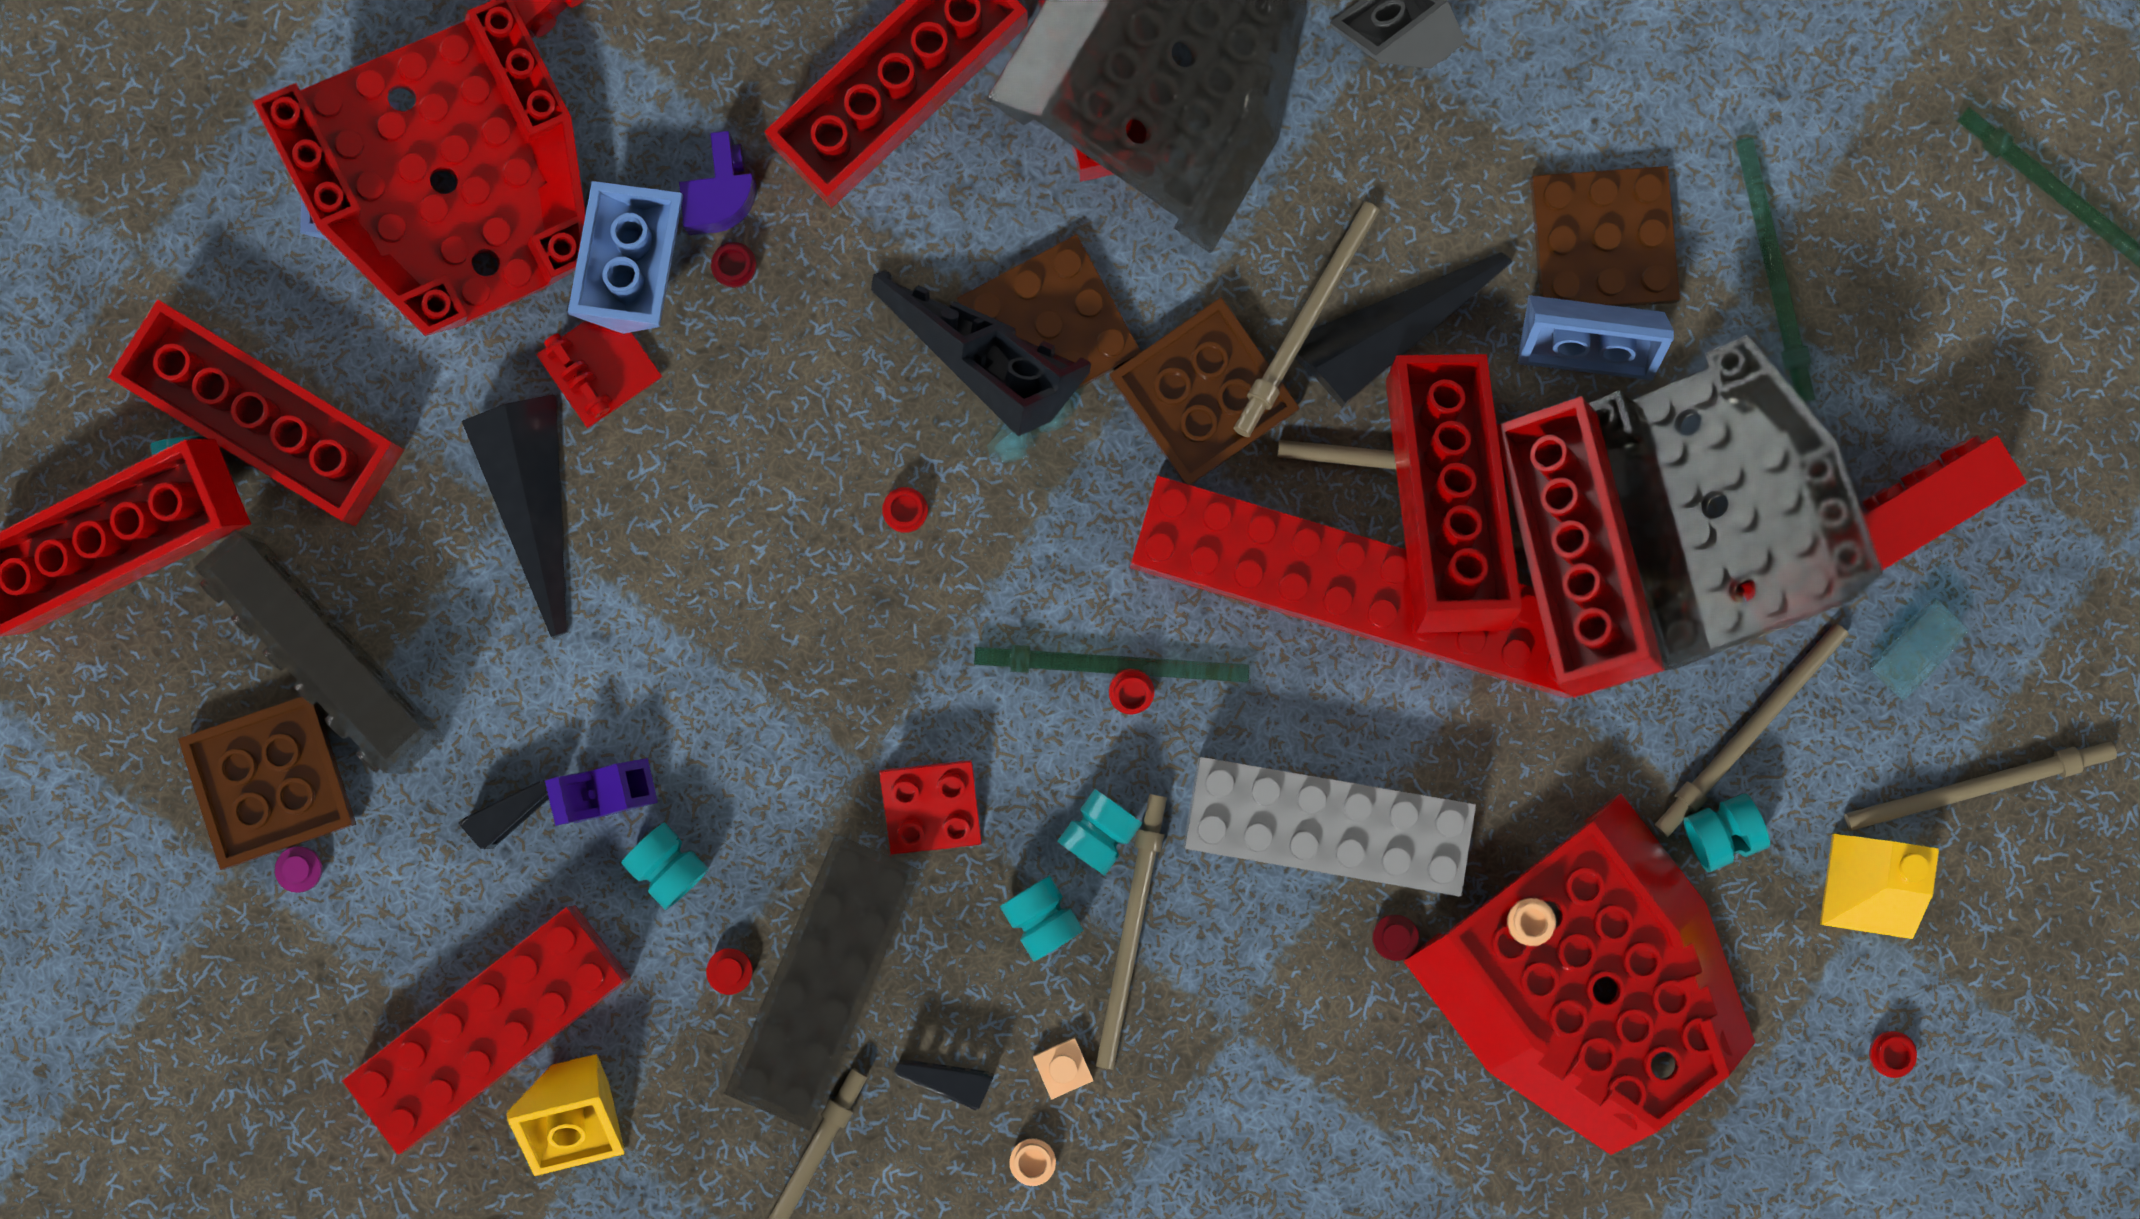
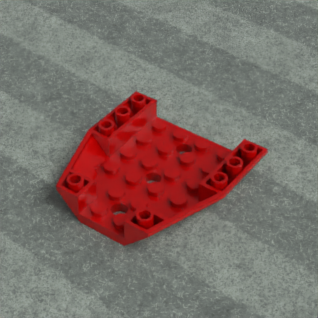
M491 0L468 10L465 21L302 90L299 89L297 83H294L252 101L317 230L424 336L469 324L535 294L575 271L586 214L572 119L513 0ZM395 89H405L413 95L415 104L407 111H399L390 105L388 95ZM438 171L449 172L454 176L457 187L450 193H439L432 188L430 177ZM479 253L491 254L497 260V272L491 276L479 275L473 269V257Z
M1622 793L1616 795L1584 820L1585 826L1445 934H1436L1414 951L1411 956L1403 960L1487 1072L1610 1155L1665 1127L1729 1077L1755 1044L1706 902ZM1527 898L1539 899L1543 902L1550 901L1558 907L1560 912L1559 921L1555 925L1552 936L1546 942L1536 946L1524 945L1515 940L1507 924L1511 908L1517 902ZM1609 976L1617 985V994L1612 1001L1599 1003L1593 995L1594 983L1601 977ZM1660 1052H1669L1675 1061V1068L1672 1074L1666 1078H1657L1651 1070V1061Z

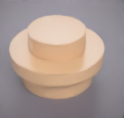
M1527 898L1517 902L1511 908L1507 924L1515 940L1524 945L1536 946L1546 942L1552 936L1556 920L1548 904L1539 899Z
M1036 1138L1025 1139L1012 1150L1010 1169L1013 1176L1022 1184L1028 1186L1041 1185L1048 1181L1054 1173L1056 1157L1053 1149L1043 1140Z

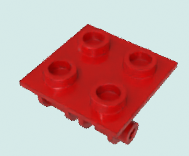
M588 321L582 322L562 337L559 333L550 336L544 341L546 348L536 354L587 429L662 378V375L632 332L622 334Z
M971 760L879 770L891 855L982 845L974 785V770Z

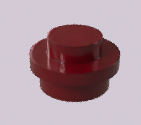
M738 242L723 244L712 256L711 271L715 279L723 286L729 288L742 287L748 284L756 273V258L753 252L744 244Z
M1397 914L1385 916L1377 922L1373 929V946L1378 954L1385 959L1391 961L1404 960L1411 956L1418 946V930L1414 923L1405 916Z

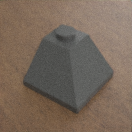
M1359 0L1330 22L1334 31L1380 63L1431 69L1438 63L1446 60L1456 49L1466 43L1447 0Z

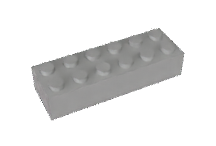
M1199 757L1183 848L1461 896L1476 804Z

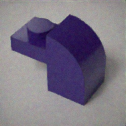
M729 131L710 133L715 178L679 182L680 193L683 194L681 206L683 226L689 236L717 233L733 228L748 215L754 204L757 190L756 182L752 173L737 175V172L745 171L743 150L741 144H734Z
M648 758L616 763L592 771L545 780L555 826L597 819L658 803Z

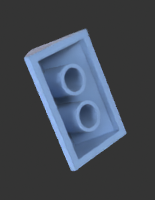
M592 181L568 307L569 315L622 334L660 327L683 201L682 193Z
M1529 295L1519 348L1518 364L1653 380L1674 339V330L1665 312Z

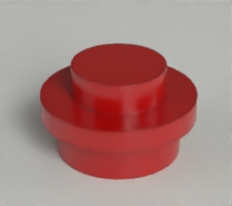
M900 487L887 495L883 502L882 513L884 520L890 528L900 533H910L918 530L925 523L928 516V505L924 496L919 491L910 487Z
M1138 669L1120 671L1112 678L1108 689L1112 705L1118 711L1130 715L1145 711L1151 705L1155 693L1150 677Z
M735 948L722 949L716 952L707 964V980L711 987L721 994H737L743 991L751 982L753 976L751 960L741 950Z
M1886 1031L1879 1034L1872 1041L1869 1049V1058L1872 1066L1878 1073L1890 1078H1899L1907 1075L1914 1068L1917 1061V1050L1914 1042L1907 1035L1897 1031Z

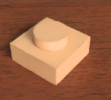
M1075 1037L1033 1055L1051 1100L1094 1081Z

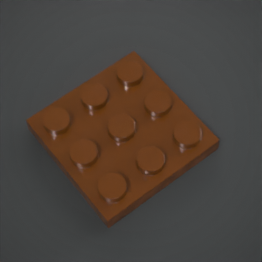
M1668 166L1537 175L1531 177L1530 186L1540 297L1619 307L1677 303L1680 300Z
M1077 234L957 298L958 303L1014 327L1018 338L1036 346H1039L1043 341L1055 346V354L1076 363L1081 357L1092 363L1090 373L1077 389L1115 370L1141 353Z
M1222 297L1109 374L1110 380L1183 483L1189 485L1200 480L1300 409L1281 382L1278 386L1279 396L1271 409H1265L1250 437H1244L1233 429L1249 402L1247 394L1255 380L1262 379L1269 364Z
M307 694L178 738L220 870H226L357 825L314 694Z

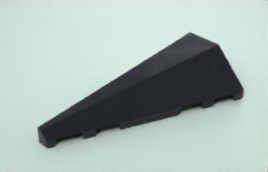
M1500 252L1313 328L1295 359L1310 376L1313 375L1340 407L1343 408L1391 367L1396 355H1405L1513 261L1507 255Z
M883 270L873 274L871 290L1018 437L1052 422L1090 373L1092 363L1080 357L1076 363L1055 354V346L1043 341L1039 346H1036L1018 338L1016 330L1012 326L955 301L950 307L931 299L929 290L919 285L913 291L892 282L891 273Z
M554 394L506 403L462 420L471 446L552 638L568 633L565 604L566 580L564 578L562 490L558 452L560 447L557 431L558 403Z

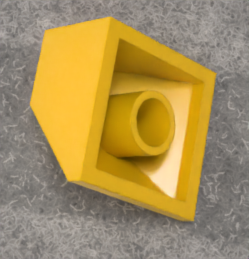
M1832 834L1820 925L1913 939L1933 896L1939 848Z
M597 1054L551 1065L507 1111V1120L534 1176L625 1154L609 1081Z

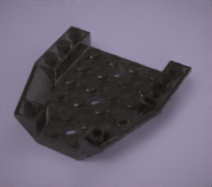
M1046 0L986 100L1022 125H1026L1035 119L1179 218L1174 229L1207 252L1212 253L1279 139L1307 0ZM1175 43L1184 44L1189 48L1192 55L1189 67H1181L1173 60L1172 48ZM1130 119L1138 120L1144 125L1146 139L1143 144H1136L1128 138L1126 125Z
M1749 335L1705 353L1709 364L1708 368L1634 400L1618 390L1589 403L1597 413L1664 671L1683 667L1848 604L1884 574L1838 442ZM1692 414L1700 415L1701 425L1697 432L1689 436H1683L1680 430L1683 420ZM1718 496H1726L1728 499L1727 511L1719 518H1709L1707 508L1711 500ZM1754 580L1756 584L1754 597L1748 602L1737 603L1735 599L1736 587L1742 581Z

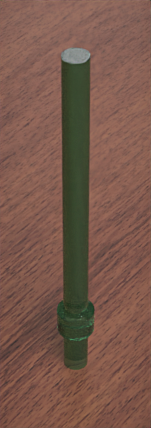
M1967 107L1956 121L1983 142L1981 146L1995 158L2001 156L2140 268V243L2013 142L2014 136L2003 127L1998 126L1995 128L1970 107Z
M1745 138L1737 141L1736 147L1785 351L1781 352L1784 370H1790L1797 404H1805L1816 400L1808 369L1812 361L1808 346H1803L1754 138Z
M1012 645V649L975 647L974 665L1011 667L1010 672L1029 673V669L1117 674L1125 669H1138L1152 677L1248 683L1249 664L1030 650L1028 645Z

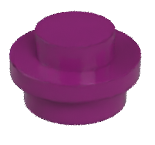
M298 846L285 850L278 857L275 864V877L278 883L290 892L301 893L309 891L317 885L322 876V862L319 856L307 847Z

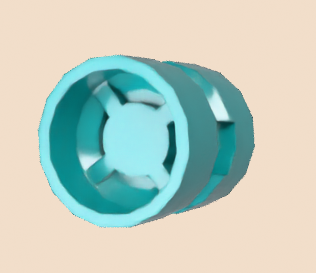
M1094 789L1080 809L1083 819L1081 821H1071L1057 842L1105 876L1119 857L1117 845L1128 844L1143 823Z
M1742 793L1720 802L1719 811L1717 812L1711 808H1706L1684 817L1683 822L1689 842L1698 861L1707 872L1715 871L1733 863L1734 856L1737 853L1743 857H1748L1770 847V838L1765 822L1756 804L1747 793Z
M664 822L641 840L627 854L621 864L638 881L648 880L650 882L648 893L666 911L687 894L706 875L709 868L693 851L683 853L680 851L682 841Z
M1050 875L999 906L1012 928H1022L1024 931L1020 941L1033 962L1059 948L1084 931L1072 910L1060 907L1059 904L1063 896Z

